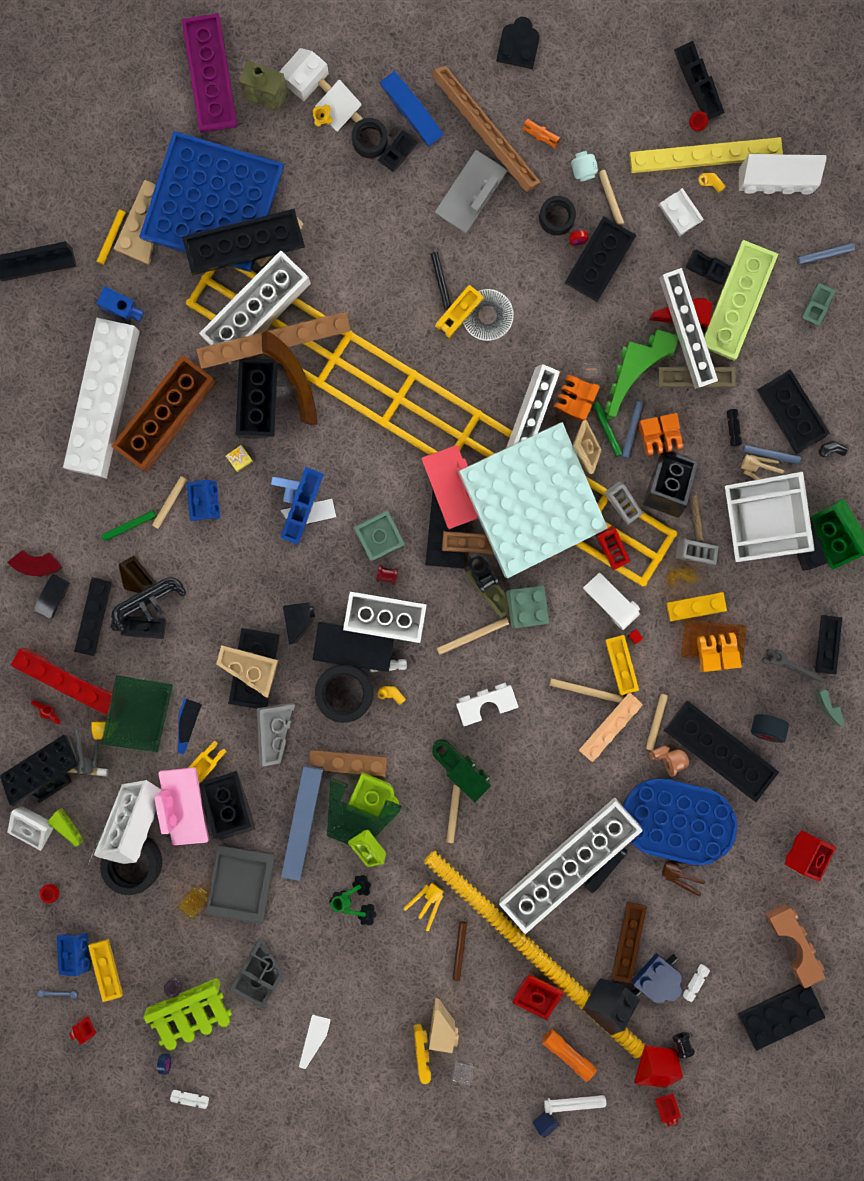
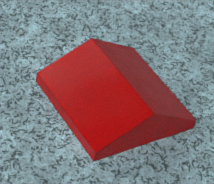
M528 975L522 980L512 1003L547 1020L563 996L564 991Z

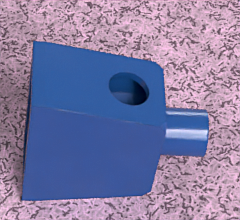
M104 286L96 303L101 311L126 322H129L130 318L141 322L144 311L136 308V304L132 299ZM122 306H126L125 310H120Z

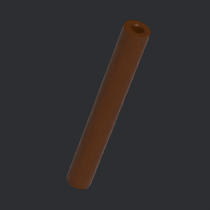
M463 921L459 922L452 979L454 981H460L467 928V922Z

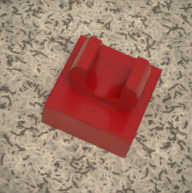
M89 1016L74 1024L72 1026L73 1031L69 1033L71 1040L77 1039L80 1045L93 1037L96 1031Z

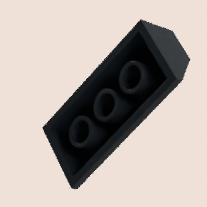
M239 359L235 432L238 438L261 439L275 437L278 363L274 359Z

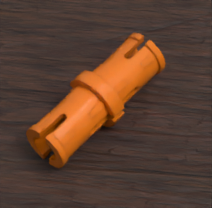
M530 119L525 121V126L522 128L523 131L536 137L537 141H543L554 149L559 144L557 142H560L561 137L556 136L548 131L547 127H541Z

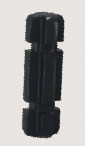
M729 409L727 411V418H729L730 444L734 447L740 446L742 439L739 437L741 431L740 422L737 419L739 416L738 409Z

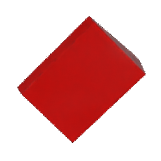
M644 1045L634 1080L636 1085L666 1088L683 1078L676 1049Z

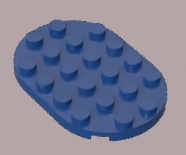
M653 778L635 786L623 804V807L643 830L631 842L639 850L653 856L691 865H707L725 856L733 846L737 835V819L730 804L723 796L708 788L666 778Z

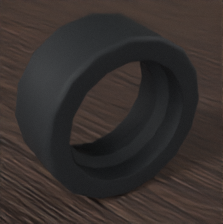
M364 118L353 127L352 144L360 156L376 158L387 147V130L384 124L377 119ZM367 128L376 129L381 135L380 143L374 148L363 147L359 142V134Z
M563 196L548 198L542 204L539 213V223L542 229L554 236L567 233L572 228L576 218V209L573 203ZM555 205L564 207L568 212V221L562 226L551 225L546 218L547 210Z

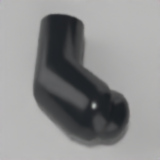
M830 441L821 445L819 455L828 457L829 453L836 452L845 456L848 447L835 441Z

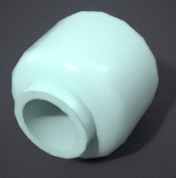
M587 151L575 154L576 158L571 162L574 177L580 179L581 182L595 178L598 166L594 154H587Z

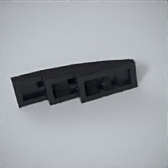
M694 41L674 49L682 73L700 111L707 114L708 120L725 113L713 78L708 75L703 58H699Z

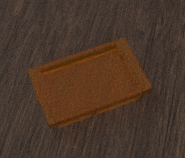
M685 619L681 657L700 659L697 646V638L700 636L705 637L706 645L708 646L709 635H714L717 643L718 634H723L727 644V634L734 633L737 639V649L741 664H743L746 625ZM718 644L716 646L717 653L720 652Z

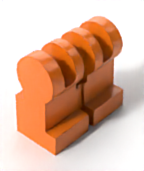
M567 375L565 382L573 387L562 385L561 390L577 398L574 400L568 395L558 394L557 399L566 404L563 405L555 402L553 409L582 423L588 416L600 386Z
M677 413L660 416L659 419L654 417L640 420L638 423V429L641 432L647 456L653 455V446H655L657 454L663 453V445L667 452H671V442L674 443L676 450L683 448ZM660 436H663L664 438L663 443L661 442Z

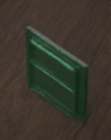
M116 675L101 744L158 752L173 684Z

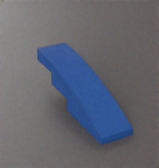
M395 71L379 83L402 116L404 115L427 147L444 135L422 103Z
M305 467L280 538L299 544L324 473Z

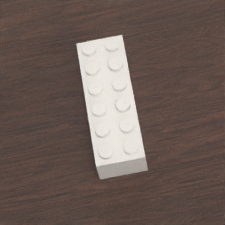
M280 251L199 334L209 345L264 332L311 284L309 277Z

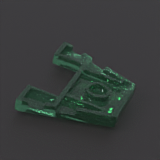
M331 778L327 836L348 844L349 840L361 832L369 830L375 838L401 811L402 806L385 800L379 815L376 816L342 802L341 800L348 784Z

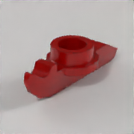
M35 700L31 702L39 710L40 717L50 719L55 724H61L58 716L53 714L54 711L50 705L43 706Z

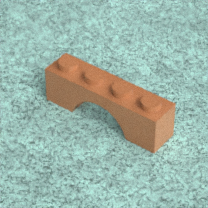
M783 904L765 913L772 930L778 936L792 937L797 944V957L792 963L791 968L799 984L805 989L825 979L823 974L825 969L820 960H816L814 956L816 951L813 945L807 942L805 938L807 933L802 925L799 926L796 920L799 917L795 909Z

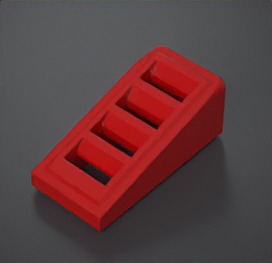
M610 526L608 529L595 535L612 570L630 562L615 527ZM612 535V537L604 540L605 537ZM615 541L616 544L607 547V544ZM617 548L619 549V551H617V552H615V553H613V554H610L611 551H613V550H615V549H617ZM620 555L623 556V558L614 562V558Z

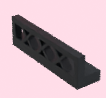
M64 241L1 254L0 280L3 282L76 267L73 248Z

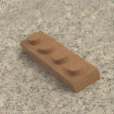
M321 750L310 751L309 766L323 768V771L361 774L364 772L372 776H386L387 757Z

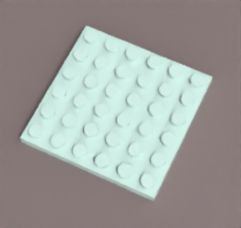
M563 422L458 471L505 578H509L608 529Z

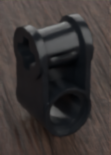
M474 556L469 560V570L482 593H485V590L493 585H499L497 577L492 569H490L484 557ZM475 559H479L482 562L480 570H475L472 566V562Z

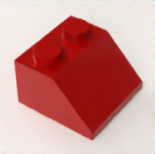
M801 830L794 839L791 851L786 855L784 865L820 882L837 847Z

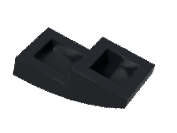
M401 130L394 142L388 145L378 161L394 172L418 142Z
M696 249L692 252L685 268L711 281L723 284L731 266L716 257L710 258Z
M52 574L41 592L34 610L49 619L54 617L60 601L65 597L70 582Z

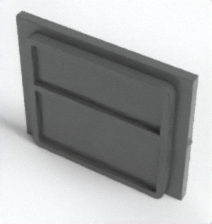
M218 845L206 914L263 924L275 854Z

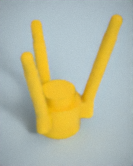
M431 883L430 886L426 884L423 890L403 910L406 911L426 893L425 898L428 901L418 918L421 919L430 904L435 903L425 929L429 931L440 901L444 897L442 895L444 890L434 883Z

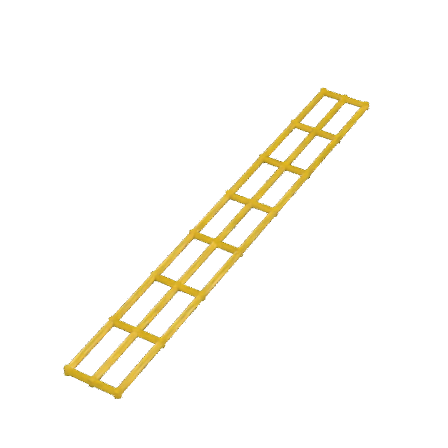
M235 268L236 270L240 271L241 273H243L251 279H253L257 275V273L252 270L251 272ZM216 270L205 272L189 299L186 300L188 307L211 321L217 315L196 303L206 285L231 300L237 295L211 279ZM298 298L292 302L293 305L316 319L325 317L324 314ZM278 319L272 323L276 328L288 326ZM352 331L341 333L344 337L334 353H331L314 341L302 343L329 360L319 377L303 369L308 381L428 455L438 451L389 422L399 404L458 439L455 445L458 446L459 451L466 444L486 457L495 454L469 438L479 419L510 438L512 430ZM350 340L408 375L398 393L340 358ZM335 364L393 399L383 417L324 382ZM414 380L473 415L462 433L404 398ZM586 476L590 488L602 495L598 502V507L602 512L608 502L604 494L607 489ZM628 502V503H627L626 505H624L622 508L625 509L626 507H628V506L630 505V503ZM643 512L639 516L640 519L667 535L657 553L616 528L623 542L653 559L642 577L624 566L615 569L640 586L647 585V582L677 536V531ZM605 522L606 525H607V528L610 527V526H612V525H610L609 523ZM584 541L575 545L610 566L605 554Z

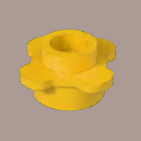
M329 105L313 109L316 126L320 127L322 124L332 123L333 119L330 117L331 108Z

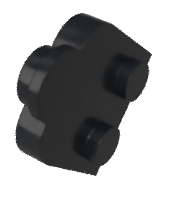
M519 17L515 20L514 24H508L503 28L496 62L533 69L540 36L538 31L532 28V22L529 18Z

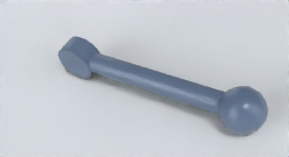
M41 989L38 990L37 996H70L71 999H75L78 996V992L75 990L71 992H44Z

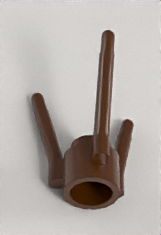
M674 860L665 862L662 876L666 877L665 880L671 881L697 896H701L700 892L677 880L681 877L696 883L705 884L703 880L681 873V867H678V865H699H691Z

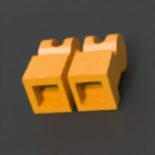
M734 633L727 634V644L723 634H718L717 643L714 635H709L708 646L704 636L697 638L700 672L742 667L737 649V639ZM717 644H718L719 649H720V652H719V653H717V651H716V646H717Z

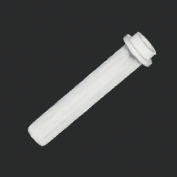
M603 1095L550 1100L548 1098V1100L544 1101L545 1113H549V1115H552V1112L606 1107V1098Z

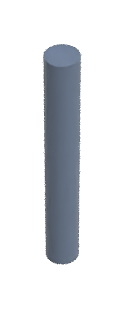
M851 243L797 257V262L800 265L855 250V245Z
M636 401L622 454L624 458H629L644 404Z
M747 445L743 447V453L800 464L801 461L800 456Z

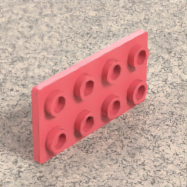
M455 445L423 457V465L448 529L479 519L458 473L459 470L468 467L465 458L463 459L458 446Z

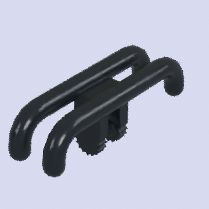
M168 577L123 601L112 611L111 618L114 625H116L119 631H123L125 629L123 624L124 618L139 609L143 610L148 621L152 620V615L146 607L150 603L153 604L159 615L163 614L156 600L171 591H177L180 596H185L186 590L183 588V584L174 577Z

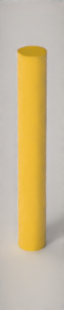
M119 209L96 261L99 264L104 265L126 214L123 210Z

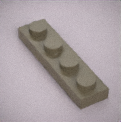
M659 367L658 388H694L688 367ZM714 367L718 381L699 388H734L736 386L735 367Z

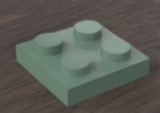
M388 510L354 527L371 562L405 545Z
M544 586L507 590L512 629L549 624Z

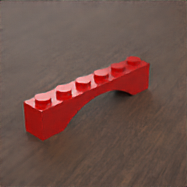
M20 648L10 665L112 719L120 717L128 701L109 690L91 684L63 670L45 657L27 648Z

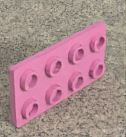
M196 768L160 771L158 774L162 791L154 799L161 834L170 833L172 845L208 842L209 834Z

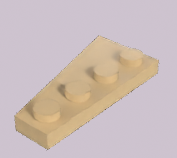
M144 180L114 246V250L150 266L151 251L153 250L154 243L141 240L139 235L156 185Z

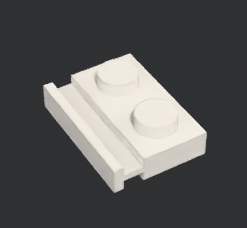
M683 188L658 205L679 236L704 220Z

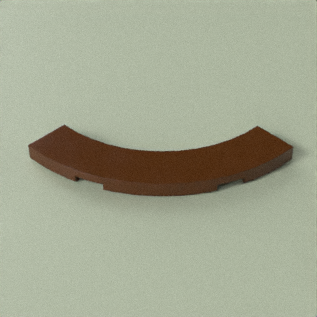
M268 331L262 332V352L268 354L277 363H281L286 369L284 372L289 378L291 385L296 387L300 421L311 426L318 425L313 394L297 358L287 345L274 334Z

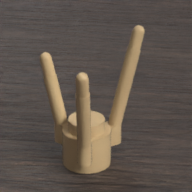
M746 454L741 464V469L744 470L743 474L750 476L754 480H760L759 477L752 473V471L756 472L759 467L781 474L784 473L782 469L760 463L761 461L778 464V460L757 457L752 454Z

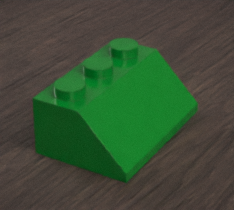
M844 498L810 516L826 560L832 570L864 556V532Z

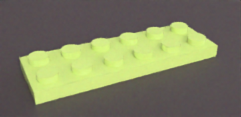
M745 240L741 242L711 316L710 324L704 334L708 351L733 361L737 359L778 257L777 253Z

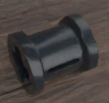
M681 1032L672 1037L673 1041L676 1042L679 1058L684 1059L695 1054V1050L691 1047L689 1041L690 1035L688 1032Z

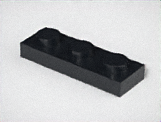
M821 615L815 672L837 675L843 617Z

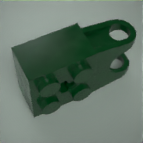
M439 739L434 742L432 747L433 756L446 769L447 777L476 803L491 787L490 776L483 769L479 771L472 758L468 755L464 757L447 740ZM439 746H445L447 751L444 754H439L436 749Z

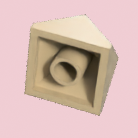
M584 420L573 440L572 446L582 469L592 474L595 471L602 449L587 420Z

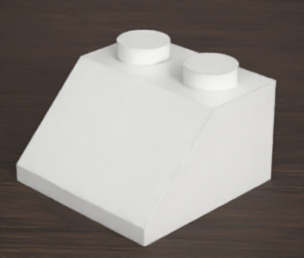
M302 48L279 71L284 74L287 88L302 101H305L319 86V81L325 79L329 74L326 62L313 51Z

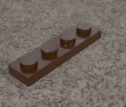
M628 901L626 903L611 975L613 980L627 983L632 981L647 909L646 905Z

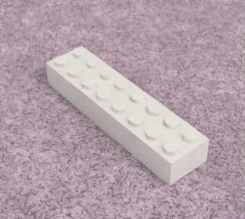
M96 318L63 468L69 471L107 479L113 453V447L111 446L116 439L140 332L133 325Z
M614 797L502 896L499 905L526 934L643 831L641 826Z

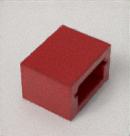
M637 629L628 634L634 644L643 640Z

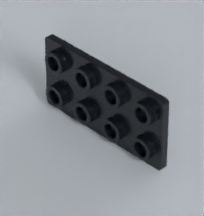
M62 735L0 775L9 805L15 806L27 797L40 803L71 783L70 777L65 773L76 767L77 762L67 736Z

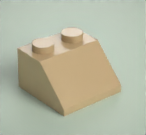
M435 998L429 1034V1050L453 1053V1047L458 1045V1028L455 1027V1020L442 1002Z

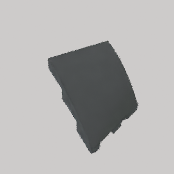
M259 938L229 990L264 1008L284 973L262 939Z

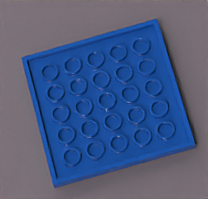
M173 131L139 235L140 239L186 253L182 236L269 215L284 164ZM255 260L233 265L232 267L251 272Z

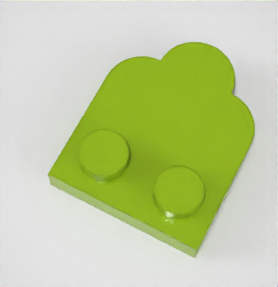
M362 772L349 800L347 809L373 820H381L385 817L386 813L393 814L398 810L399 800L394 796V788L390 783Z

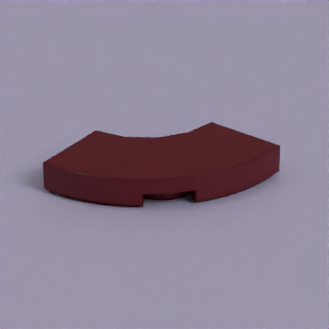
M22 550L7 562L18 572L30 576H46L63 568L52 553L35 557Z

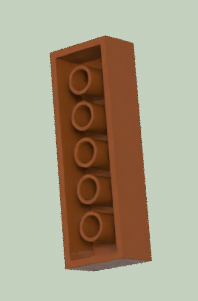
M182 355L111 447L141 470L148 472L217 382Z

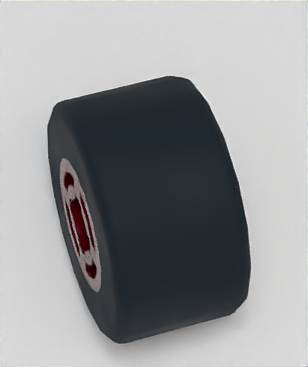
M757 714L754 716L751 734L763 740L783 743L786 741L789 723L774 716Z

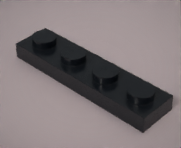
M91 578L74 652L95 656L112 581Z

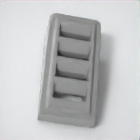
M623 482L615 483L604 492L607 499L627 525L643 514ZM619 490L621 491V492L618 493L616 496L613 495V494H615L616 492H618ZM625 496V499L618 503V500ZM628 502L630 503L628 507L622 509L624 505H626ZM634 508L635 511L627 516L626 513Z
M686 539L678 540L675 558L716 565L719 546ZM693 546L695 547L694 556H692ZM703 548L701 558H699L700 549ZM711 549L709 559H706L707 551Z

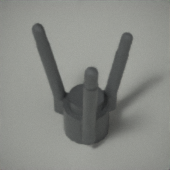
M76 729L75 735L79 759L72 739L68 738L77 762L75 771H77L78 775L93 773V768H97L96 761L100 740L95 742L92 761H90L89 757L83 758L79 730Z

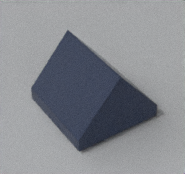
M545 1111L533 1121L539 1135L544 1138L560 1126L557 1120L552 1115H549V1113H545Z

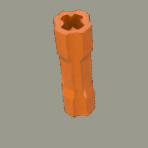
M553 1029L547 1032L542 1039V1044L568 1064L585 1082H588L595 1075L596 1067L568 1045Z

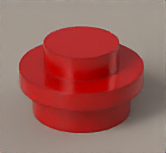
M702 111L694 112L689 119L691 129L694 131L704 130L708 125L707 114Z
M46 884L40 890V898L45 903H53L59 898V889L54 884Z

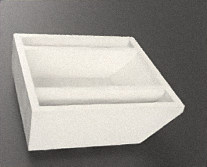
M803 472L725 486L736 562L814 551Z

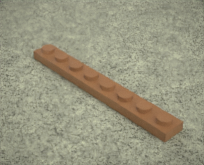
M447 66L434 69L431 76L435 79L437 85L444 90L448 98L457 106L460 113L470 122L472 128L479 133L496 157L506 166L508 172L519 182L520 187L526 192L537 188L541 183L540 180Z
M341 312L269 330L268 332L274 334L287 347L351 330L347 313ZM262 332L195 349L200 368L203 369L264 353L262 352Z

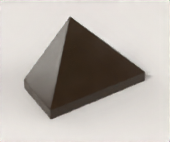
M135 556L119 564L125 590L139 593L156 583Z

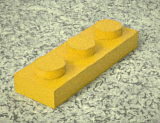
M724 592L666 603L669 622L727 611Z
M620 635L605 639L619 694L625 695L629 692L639 691L625 636Z
M109 939L89 944L88 947L102 1002L122 997L123 991Z

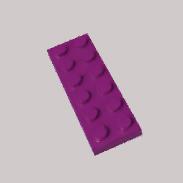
M219 13L182 19L200 133L238 127Z

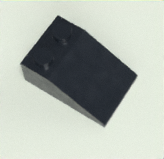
M663 449V453L659 456L649 483L643 505L679 518L687 507L698 462Z
M237 771L199 782L213 839L220 841L255 829L252 813Z

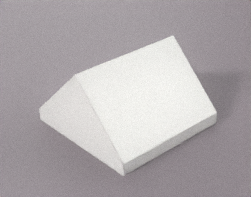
M21 806L11 812L7 833L41 851L53 827L48 824L47 819Z

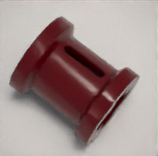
M379 565L376 581H386L395 585L398 569L383 568V565Z

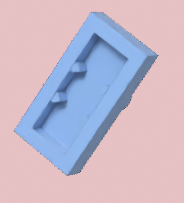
M272 477L271 485L285 487L283 501L292 503L300 482Z

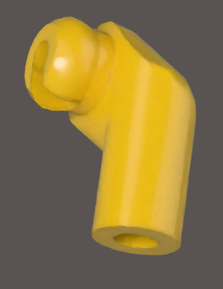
M702 173L698 178L700 185L713 186L718 193L726 187L715 173Z
M383 686L377 692L380 699L393 698L398 705L406 700L395 686Z

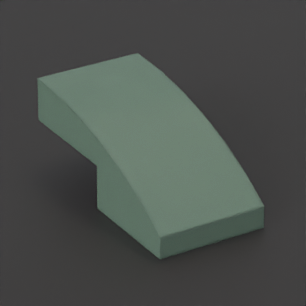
M817 283L802 318L820 326L836 290Z
M815 690L817 701L825 715L835 725L844 726L841 709L839 706L831 705L828 690Z

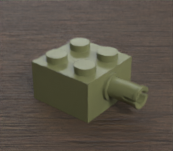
M247 60L239 80L244 97L252 104L259 103L270 111H274V109L280 111L288 92L284 74Z

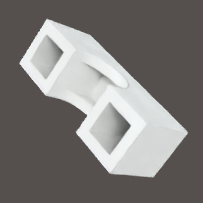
M506 683L496 685L495 690L488 692V689L477 692L478 696L472 698L469 695L459 698V702L456 703L463 726L482 720L480 708L486 702L495 703L500 714L519 708L511 685H506Z

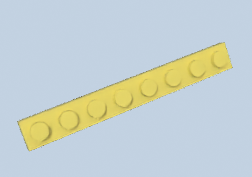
M781 137L636 151L630 152L629 157L631 173L742 163L748 154L783 155Z

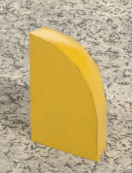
M119 720L91 722L93 738L100 740L109 737L117 729Z

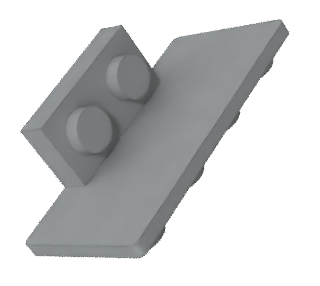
M475 150L436 209L435 214L460 231L467 233L507 173V169L478 150Z

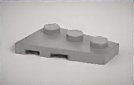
M289 703L257 708L259 763L262 767L281 763L286 744L285 737L287 729L290 728V717L292 711H294L295 704Z

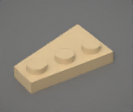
M221 645L216 664L268 698L278 660Z

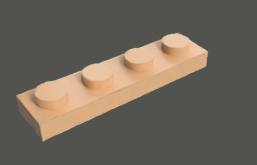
M629 692L579 751L593 762L643 704Z

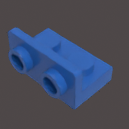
M201 480L186 483L190 521L219 519L220 506L217 482Z
M84 932L78 935L60 934L57 936L59 975L79 976L90 971L88 933Z

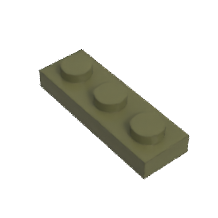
M479 562L473 568L475 570H480L482 568V565ZM469 570L464 574L501 619L509 613L508 597L499 585H493L486 589L485 593H482L471 571Z

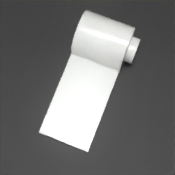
M600 572L583 587L622 630L640 615L638 605L633 601L630 603Z

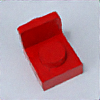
M674 1094L656 1098L655 1102L662 1124L667 1123L668 1127L678 1124V1119L682 1117Z

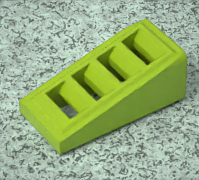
M63 808L57 810L48 820V824L75 847L84 842L83 837Z

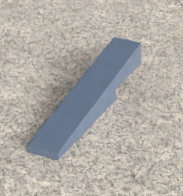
M309 765L303 766L281 875L283 878L301 880L323 768Z

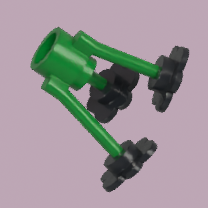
M357 875L352 883L353 888L349 891L342 890L340 893L334 892L329 903L335 912H343L344 915H357L358 919L361 920V925L371 926L377 915L373 904L362 905L360 911L349 909L351 905L349 895L356 891L358 895L368 896L370 894L369 888H371V883L368 882L367 876Z

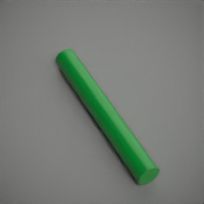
M594 403L592 406L617 457L623 454L600 403Z
M154 510L149 511L102 534V539L107 541L157 516Z

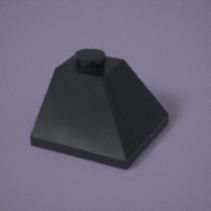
M309 602L283 606L289 645L297 644L313 622L312 617H315L314 606H310Z

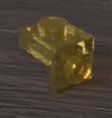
M686 567L684 570L674 568V571L671 570L668 574L667 581L669 583L667 586L674 587L678 578L691 584H697L699 576L695 575L694 570Z
M193 887L177 908L192 920L209 899L206 896V891L200 887Z

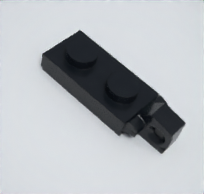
M127 616L123 620L125 626L123 631H119L113 621H111V628L113 631H119L121 635L129 637L164 639L167 621L164 618H152V620L148 621L147 617Z

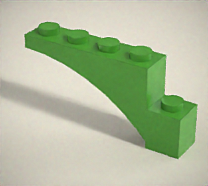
M656 330L653 335L650 334L647 345L650 347L630 341L626 347L623 346L620 354L623 360L621 365H617L615 376H618L617 381L612 383L609 393L612 394L611 401H607L604 412H607L606 418L613 420L616 417L626 392L643 372L666 357L671 358L674 355L678 335Z

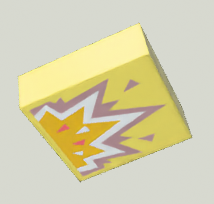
M242 445L226 455L237 472L253 462Z

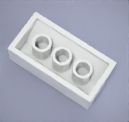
M748 154L739 168V191H745L747 194L755 193L756 191H764L765 194H772L775 191H783V194H792L794 192L811 194L820 186L826 163V155Z
M350 592L343 630L420 643L426 604Z
M147 780L122 784L94 856L122 864L136 863L140 857L143 843L147 838L149 827L154 820L156 812L154 797L162 790Z

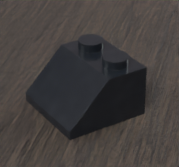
M600 978L582 1009L610 1035H614L625 1030L640 999L627 987Z

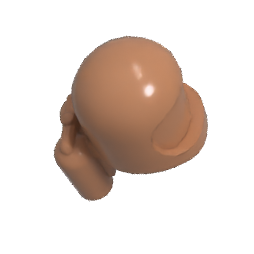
M662 746L649 753L650 759H655L656 761L663 760L666 770L671 777L689 766V758L682 750L678 749L669 752V747Z

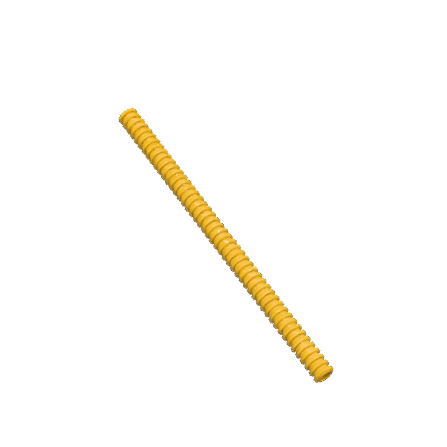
M436 850L432 851L425 858L424 864H428L429 869L432 868L434 873H438L437 876H441L442 881H446L447 885H451L450 888L455 889L456 894L459 893L461 898L464 897V901H468L469 906L472 905V908L477 910L478 914H482V918H486L487 922H491L490 925L495 926L496 931L499 930L501 935L504 934V938H508L509 943H513L512 945L517 947L518 951H522V955H526L527 959H531L530 962L532 964L535 963L536 968L539 967V970L544 972L545 976L548 975V979L553 980L552 982L557 984L558 988H562L561 990L566 992L568 997L571 996L570 999L572 1001L575 1000V1004L579 1005L582 1009L590 996L588 991L583 990V986H579L577 981L574 982L575 979L573 977L570 978V974L566 973L564 969L561 970V966L557 965L556 961H552V958L548 957L547 953H543V949H539L537 944L534 945L535 942L533 940L530 941L529 936L526 937L524 932L521 933V929H517L516 924H512L511 920H507L508 917L503 916V912H499L498 908H494L495 905L493 903L490 904L489 899L486 900L484 895L481 896V892H477L476 887L473 888L471 883L468 884V880L463 879V875H459L458 871H454L455 868L450 867L449 862L446 863L444 858L441 859V855H437ZM627 1027L622 1032L610 1035L621 1046H624V1049L628 1050L629 1054H633L635 1059L641 1057L645 1044L640 1039H637V1036L633 1035L631 1031H628Z

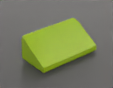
M369 830L361 832L348 841V844L367 867L384 864L386 852Z

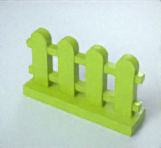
M218 978L146 1008L144 1019L147 1024L151 1022L150 1026L152 1029H157L161 1037L159 1039L160 1046L165 1045L166 1049L174 1050L177 1046V1039L180 1037L189 1043L194 1040V1031L200 1029L202 1034L208 1035L212 1032V1023L218 1022L221 1027L229 1025L232 1011L231 1009L226 1010L222 999L224 995L222 992L219 993L220 982ZM210 1005L214 1016L209 1018L204 1006ZM191 1012L196 1024L191 1025L186 1014ZM174 1020L179 1031L173 1033L168 1022Z

